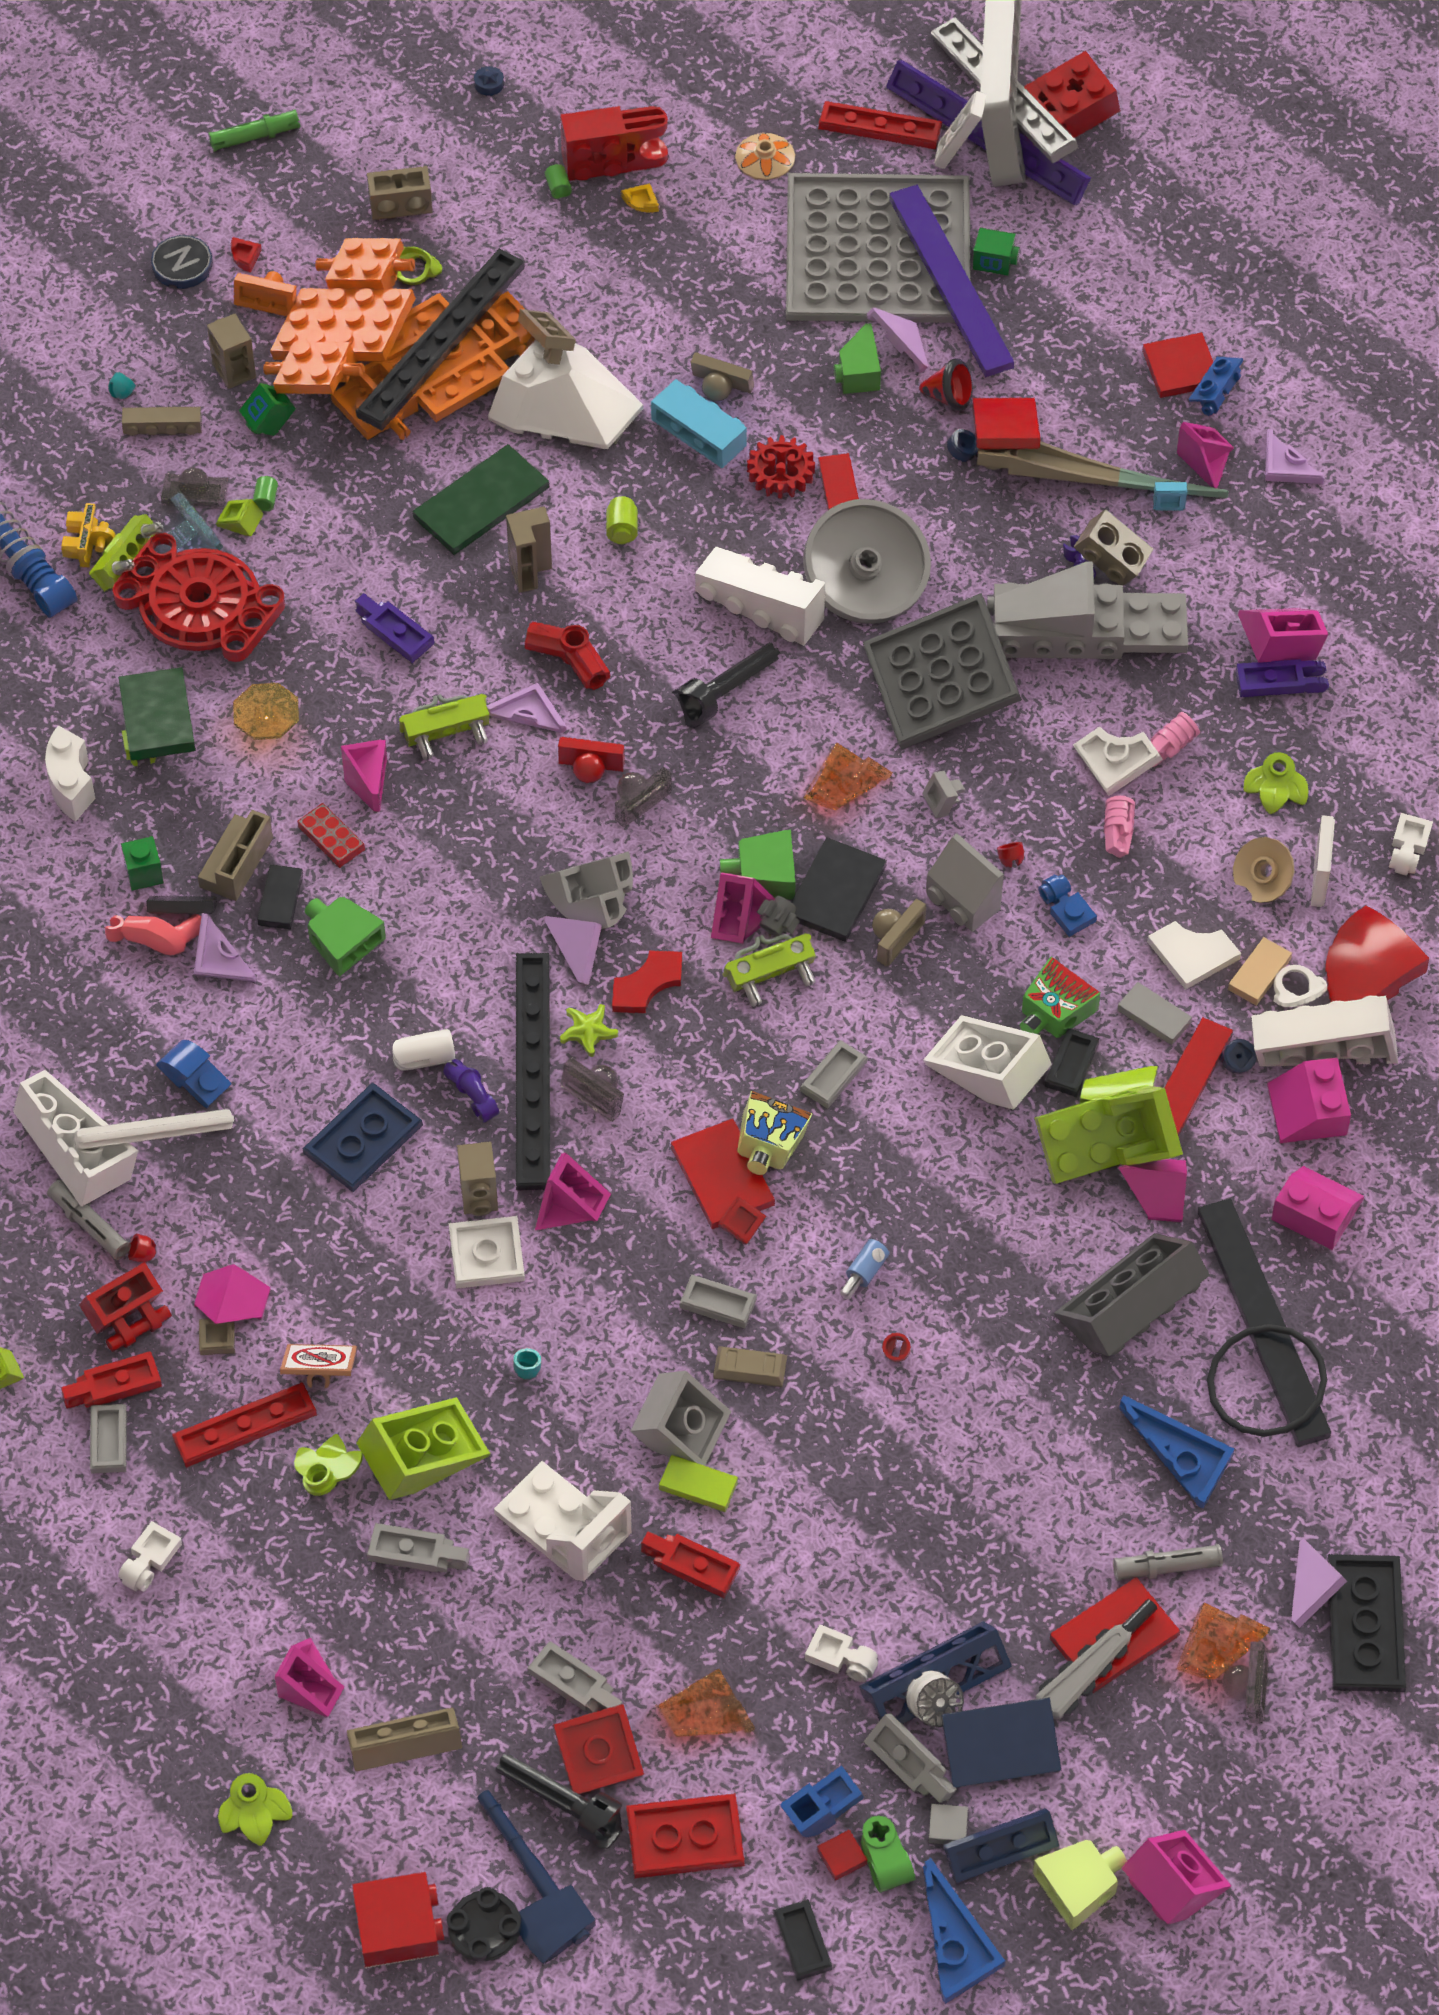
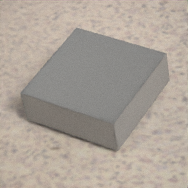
M931 1804L928 1843L947 1844L966 1837L968 1807Z

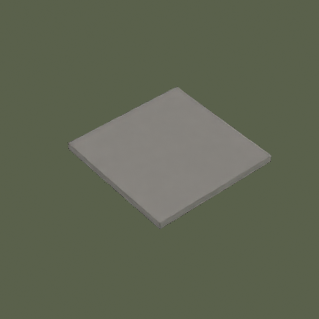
M788 173L786 321L873 322L867 318V313L875 307L913 322L955 323L889 201V193L918 184L970 280L969 175Z

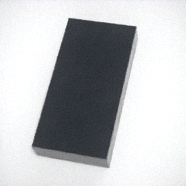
M270 864L257 919L258 926L291 930L303 878L302 868Z
M150 896L146 900L148 914H212L217 907V896Z
M1067 1028L1045 1080V1087L1077 1097L1099 1045L1100 1038Z
M809 1899L774 1909L773 1915L796 1980L799 1981L831 1971L833 1966Z

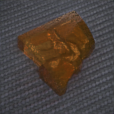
M836 742L830 749L803 798L827 809L837 810L875 787L881 780L885 781L890 778L893 772L869 756L863 760Z
M1204 1602L1199 1606L1176 1669L1200 1678L1215 1680L1233 1663L1245 1655L1256 1643L1267 1636L1271 1628L1243 1614L1236 1618Z
M719 1668L655 1705L675 1737L726 1734L744 1730V1733L755 1730L741 1702L736 1699Z

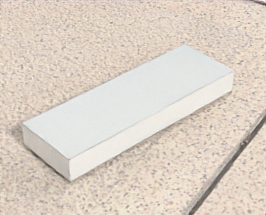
M978 91L974 92L940 139L934 161L935 166L945 169L981 120L986 99L985 94Z

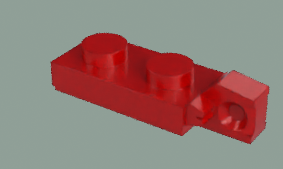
M149 1351L85 1370L84 1375L76 1378L77 1383L61 1387V1393L66 1409L83 1404L85 1408L93 1405H103L162 1387V1382L152 1352Z
M648 1531L641 1542V1552L653 1557V1564L660 1567V1569L722 1598H725L740 1571L741 1564L677 1533L675 1536L667 1535L666 1539Z

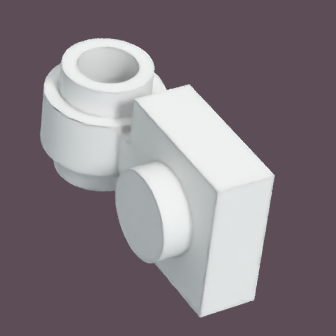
M1401 813L1392 846L1401 848V850L1394 848L1389 868L1395 869V873L1406 876L1408 873L1415 874L1420 855L1414 854V852L1424 855L1433 821Z
M151 1521L131 1548L132 1555L137 1558L134 1561L131 1559L126 1560L119 1571L118 1577L122 1579V1584L134 1591L139 1589L144 1592L154 1578V1573L150 1571V1567L153 1566L162 1572L182 1545L181 1538Z
M819 1625L805 1653V1661L837 1674L842 1665L846 1664V1673L850 1678L858 1682H865L867 1678L873 1676L878 1665V1655L874 1650L866 1646H859L857 1650L854 1648L852 1650L853 1637Z

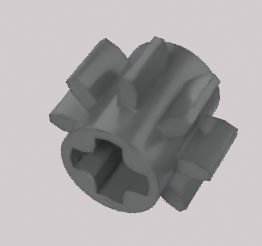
M776 896L774 901L765 899L757 911L762 919L759 925L776 937L787 932L792 934L800 922L795 914L798 908L780 896Z

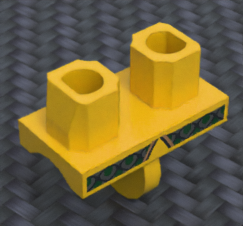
M90 503L85 504L84 512H68L66 519L67 533H80L79 537L64 536L61 545L63 557L79 559L80 567L86 568L90 567L93 547L95 546V551L103 552L104 548L116 536L115 532L108 528L109 524L107 522H100L98 526V519L94 517L96 506Z

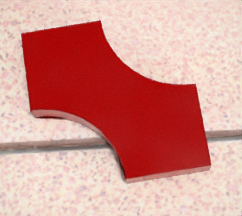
M649 950L648 958L639 970L628 976L614 978L612 1012L646 1013L650 1000L658 992L669 987L681 986L682 952Z

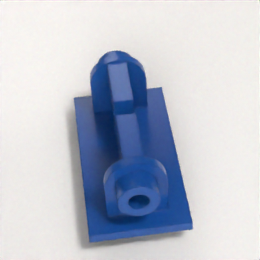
M1217 357L1190 396L1189 401L1200 402L1202 405L1201 410L1207 416L1216 414L1225 400L1223 393L1229 394L1235 383L1241 378V369L1239 367L1244 361L1243 358Z

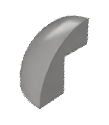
M628 851L540 876V880L550 901L567 919L596 922L602 925L601 929L609 928L615 925L627 910L623 906L625 894L632 891L633 886L630 854Z

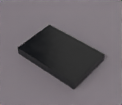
M826 837L791 902L798 908L795 914L797 915L796 918L800 920L799 924L846 942L886 868L887 860Z

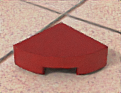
M232 237V258L237 266L251 273L262 251L261 244Z

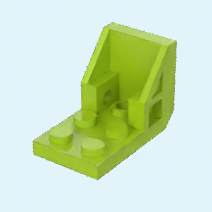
M1144 1085L1129 1088L1034 1117L1051 1180L1054 1184L1119 1164L1129 1166L1183 1155L1166 1090L1162 1087Z

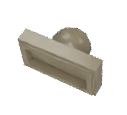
M694 353L690 362L692 373L694 376L703 378L702 391L708 399L720 402L731 394L732 388L751 394L754 388V379L750 369L700 353Z
M916 898L903 915L893 909H883L875 915L872 921V928L874 934L881 939L877 948L878 962L889 966L925 924V903Z

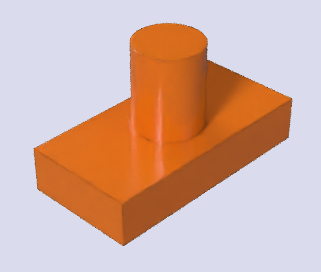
M275 271L268 272L265 278L238 273L234 279V305L287 317L296 301V286L283 283L282 276Z

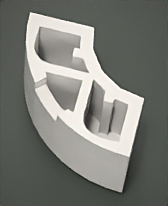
M58 726L47 745L45 756L46 769L55 802L68 817L77 821L95 800L92 778L84 772L89 762L84 739Z

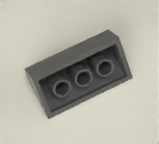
M1154 1233L1054 1312V1315L1091 1352L1106 1356L1115 1355L1123 1350L1125 1343L1131 1338L1148 1330L1150 1323L1157 1317L1174 1309L1175 1303L1182 1297L1195 1292L1200 1287V1283L1209 1277L1210 1274L1192 1241Z

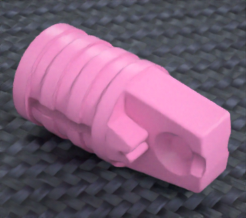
M1180 712L1176 718H1173L1169 724H1166L1163 729L1159 730L1151 738V742L1162 759L1165 760L1167 757L1172 758L1179 753L1180 749H1183L1187 743H1190L1194 737L1200 734V730L1186 713Z
M1112 796L1106 800L1105 846L1108 853L1121 858L1129 853L1134 830L1135 802L1126 796Z

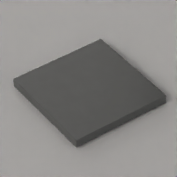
M982 593L863 642L901 749L913 746L1022 700Z

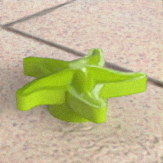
M600 1004L595 1012L588 1015L573 1008L566 1009V1015L572 1018L574 1025L560 1036L562 1044L568 1041H577L583 1045L587 1054L593 1057L595 1055L594 1045L600 1040L618 1037L617 1029H610L603 1024L605 1005Z

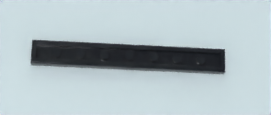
M499 248L358 407L356 417L383 431L525 268L524 261Z
M516 953V1191L545 1190L550 1176L549 953Z
M1231 1198L1199 1207V1218L1246 1328L1268 1324L1286 1327ZM1271 1331L1250 1335L1286 1422L1289 1424L1305 1414L1316 1399L1315 1392L1290 1335ZM1321 1406L1317 1408L1307 1422L1291 1431L1297 1447L1331 1438L1332 1433Z

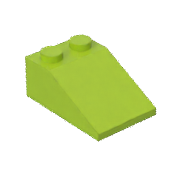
M457 1397L374 1418L356 1443L389 1500L415 1494L490 1455L489 1450Z

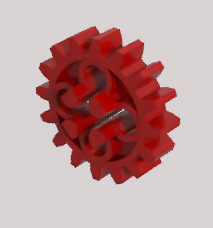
M781 435L777 442L768 437L767 445L758 442L757 451L751 450L749 452V460H747L749 482H755V490L757 491L765 488L767 497L773 492L777 493L778 499H782L783 493L787 492L791 497H795L796 489L805 492L806 483L812 484L813 474H815L813 452H807V445L805 443L797 446L796 438L794 437L790 442H785L784 436Z

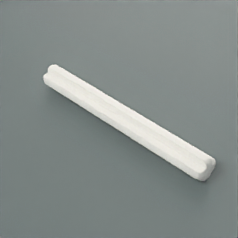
M223 1109L83 1128L75 1131L74 1143H76L78 1149L82 1150L227 1130L232 1128L234 1116H232L230 1110Z

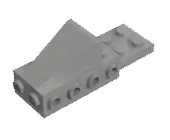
M1093 562L1081 563L1029 584H1015L1011 582L994 584L993 596H987V607L990 615L993 616V624L1006 658L1122 659L1123 652L1187 653L1186 593H1123V585H1094Z

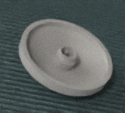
M857 499L834 506L818 519L805 543L803 566L807 582L813 583L815 579L825 582V607L849 621L876 624L899 617L918 601L929 580L931 557L922 531L906 513L885 502Z

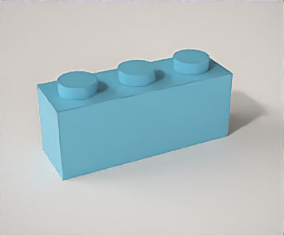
M677 379L651 401L652 421L721 468L747 446V427L739 419L732 418L723 412L716 403L707 401L697 394L691 386H685Z

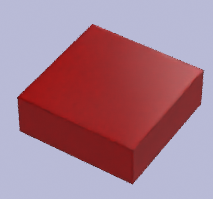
M738 1196L724 1214L718 1226L746 1245L762 1224L766 1215Z
M850 1829L817 1846V1852L835 1881L867 1865L868 1860Z

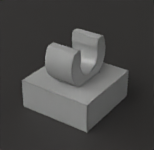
M945 771L933 772L922 794L935 818H942L948 816L952 806L960 802L958 793H964L966 790L960 780L950 781Z

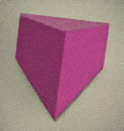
M1183 422L1179 429L1177 454L1210 487L1218 488L1229 452L1234 447L1214 428Z
M374 740L341 746L345 783L373 811L380 812L387 764L386 740Z
M721 872L711 938L743 944L745 939L761 928L759 923L762 919L757 911L765 899L774 901L775 898L755 878Z
M561 1153L547 1180L535 1230L585 1221L595 1222L600 1217L611 1193L567 1153Z
M1163 1159L1118 1167L1147 1214L1148 1220L1182 1222L1187 1178L1186 1160Z
M232 1264L203 1274L194 1306L198 1307L215 1324L251 1318L262 1319L271 1289L248 1272Z
M311 1637L290 1647L275 1675L278 1697L324 1717H329L345 1687L334 1678Z

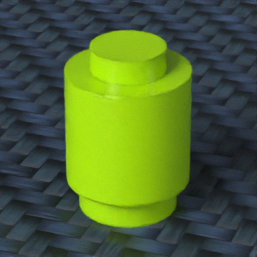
M619 496L613 498L606 508V536L610 541L617 544H627L635 540L638 535V509L632 499Z

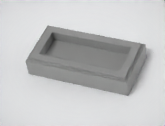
M1139 982L1119 1002L1117 1011L1170 1045H1173L1192 1023V1016Z
M840 1040L800 1086V1092L828 1109L865 1066L868 1057Z
M691 1274L680 1301V1308L745 1329L757 1301V1295Z
M126 1404L91 1406V1474L127 1472Z

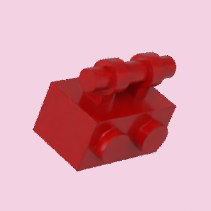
M145 1262L87 1295L79 1304L97 1334L111 1326L114 1328L116 1334L106 1339V1344L112 1352L122 1346L125 1348L136 1342L135 1338L149 1330L154 1332L162 1327V1322L172 1317L166 1305L154 1310L150 1304L158 1298L163 1290ZM139 1310L142 1319L128 1326L124 1318Z

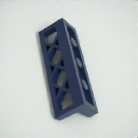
M983 1621L860 1685L859 1689L863 1698L873 1704L879 1721L887 1714L883 1703L894 1697L905 1699L901 1713L894 1716L901 1724H904L916 1716L911 1713L907 1706L906 1695L902 1693L906 1692L912 1680L918 1679L922 1676L923 1672L937 1671L948 1677L952 1667L958 1664L967 1666L963 1681L957 1683L961 1690L965 1692L1011 1668L1012 1665L997 1628ZM993 1646L999 1662L988 1668L978 1666L982 1651Z

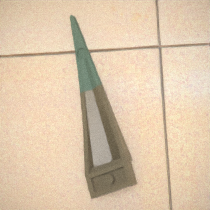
M1040 441V448L979 449L977 465L985 466L991 470L1008 468V475L1154 491L1155 482H1179L1102 463ZM1187 483L1188 495L1228 498L1229 491L1225 489Z

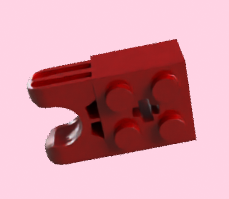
M1086 50L1024 86L1073 138L1121 112L1117 90Z
M620 106L560 114L562 157L569 181H584L593 177L616 176L620 173L658 168L663 166L668 160L667 146L658 138L665 134L668 127L667 114L660 107L649 106L621 111Z

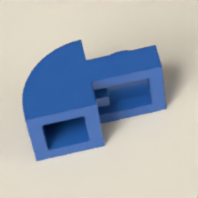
M181 1040L156 1064L178 1088L183 1086L206 1109L232 1084L208 1060L210 1055L200 1046L189 1040Z
M841 1765L814 1786L808 1783L782 1802L780 1806L803 1837H813L835 1825V1819L863 1800L864 1796Z

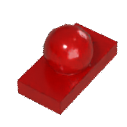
M560 737L558 758L559 764L573 765V772L579 781L595 783L601 779L605 770L623 772L625 750L623 744Z

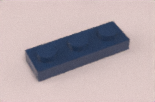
M1045 1808L952 1841L943 1846L952 1878L958 1883L1060 1845L1050 1811Z

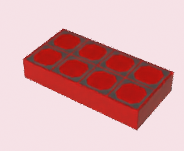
M324 803L297 821L298 828L339 868L365 850V844Z

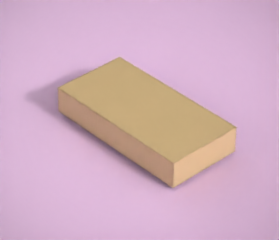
M1263 937L1230 981L1228 990L1257 1006L1274 983L1277 973L1285 968L1291 960L1292 952Z

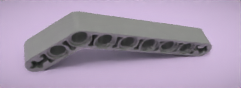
M1022 0L985 1L980 92L986 95L981 122L990 176L994 187L1025 182V167L1016 119Z

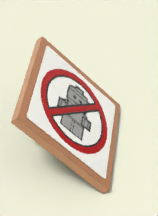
M287 1344L280 1374L308 1375L307 1385L309 1388H312L313 1376L321 1375L325 1379V1388H328L331 1375L351 1376L357 1346Z

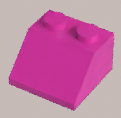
M1338 1057L1304 1061L1267 1083L1280 1143L1345 1136L1348 1134L1351 1112Z
M1302 1166L1290 1175L1275 1199L1271 1220L1333 1250L1364 1200V1196Z
M1186 1830L1148 1838L1122 1866V1870L1129 1877L1132 1887L1145 1896L1152 1905L1155 1915L1167 1924L1186 1920L1232 1886Z

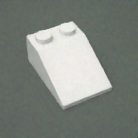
M963 1015L959 1017L923 1059L925 1065L987 1103L1013 1110L1052 1065L1040 1035Z

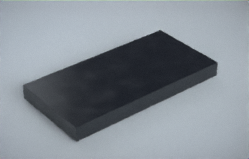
M1328 1554L1327 1562L1347 1581L1329 1599L1332 1690L1405 1692L1406 1672L1400 1556Z

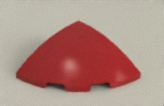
M1364 906L1349 917L1339 928L1338 934L1329 947L1325 972H1327V993L1330 1002L1360 1000L1366 996H1386L1387 1000L1398 995L1399 989L1402 986L1427 973L1430 958L1390 919L1378 911Z

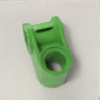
M874 1816L868 1819L863 1825L861 1848L868 1860L869 1870L878 1892L882 1893L915 1881L912 1863L907 1852L903 1849L891 1820L883 1816ZM877 1833L879 1838L884 1837V1841L879 1842L877 1837L872 1838V1834Z

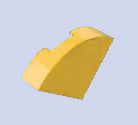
M650 183L621 190L622 199L631 208L641 212H659V205Z

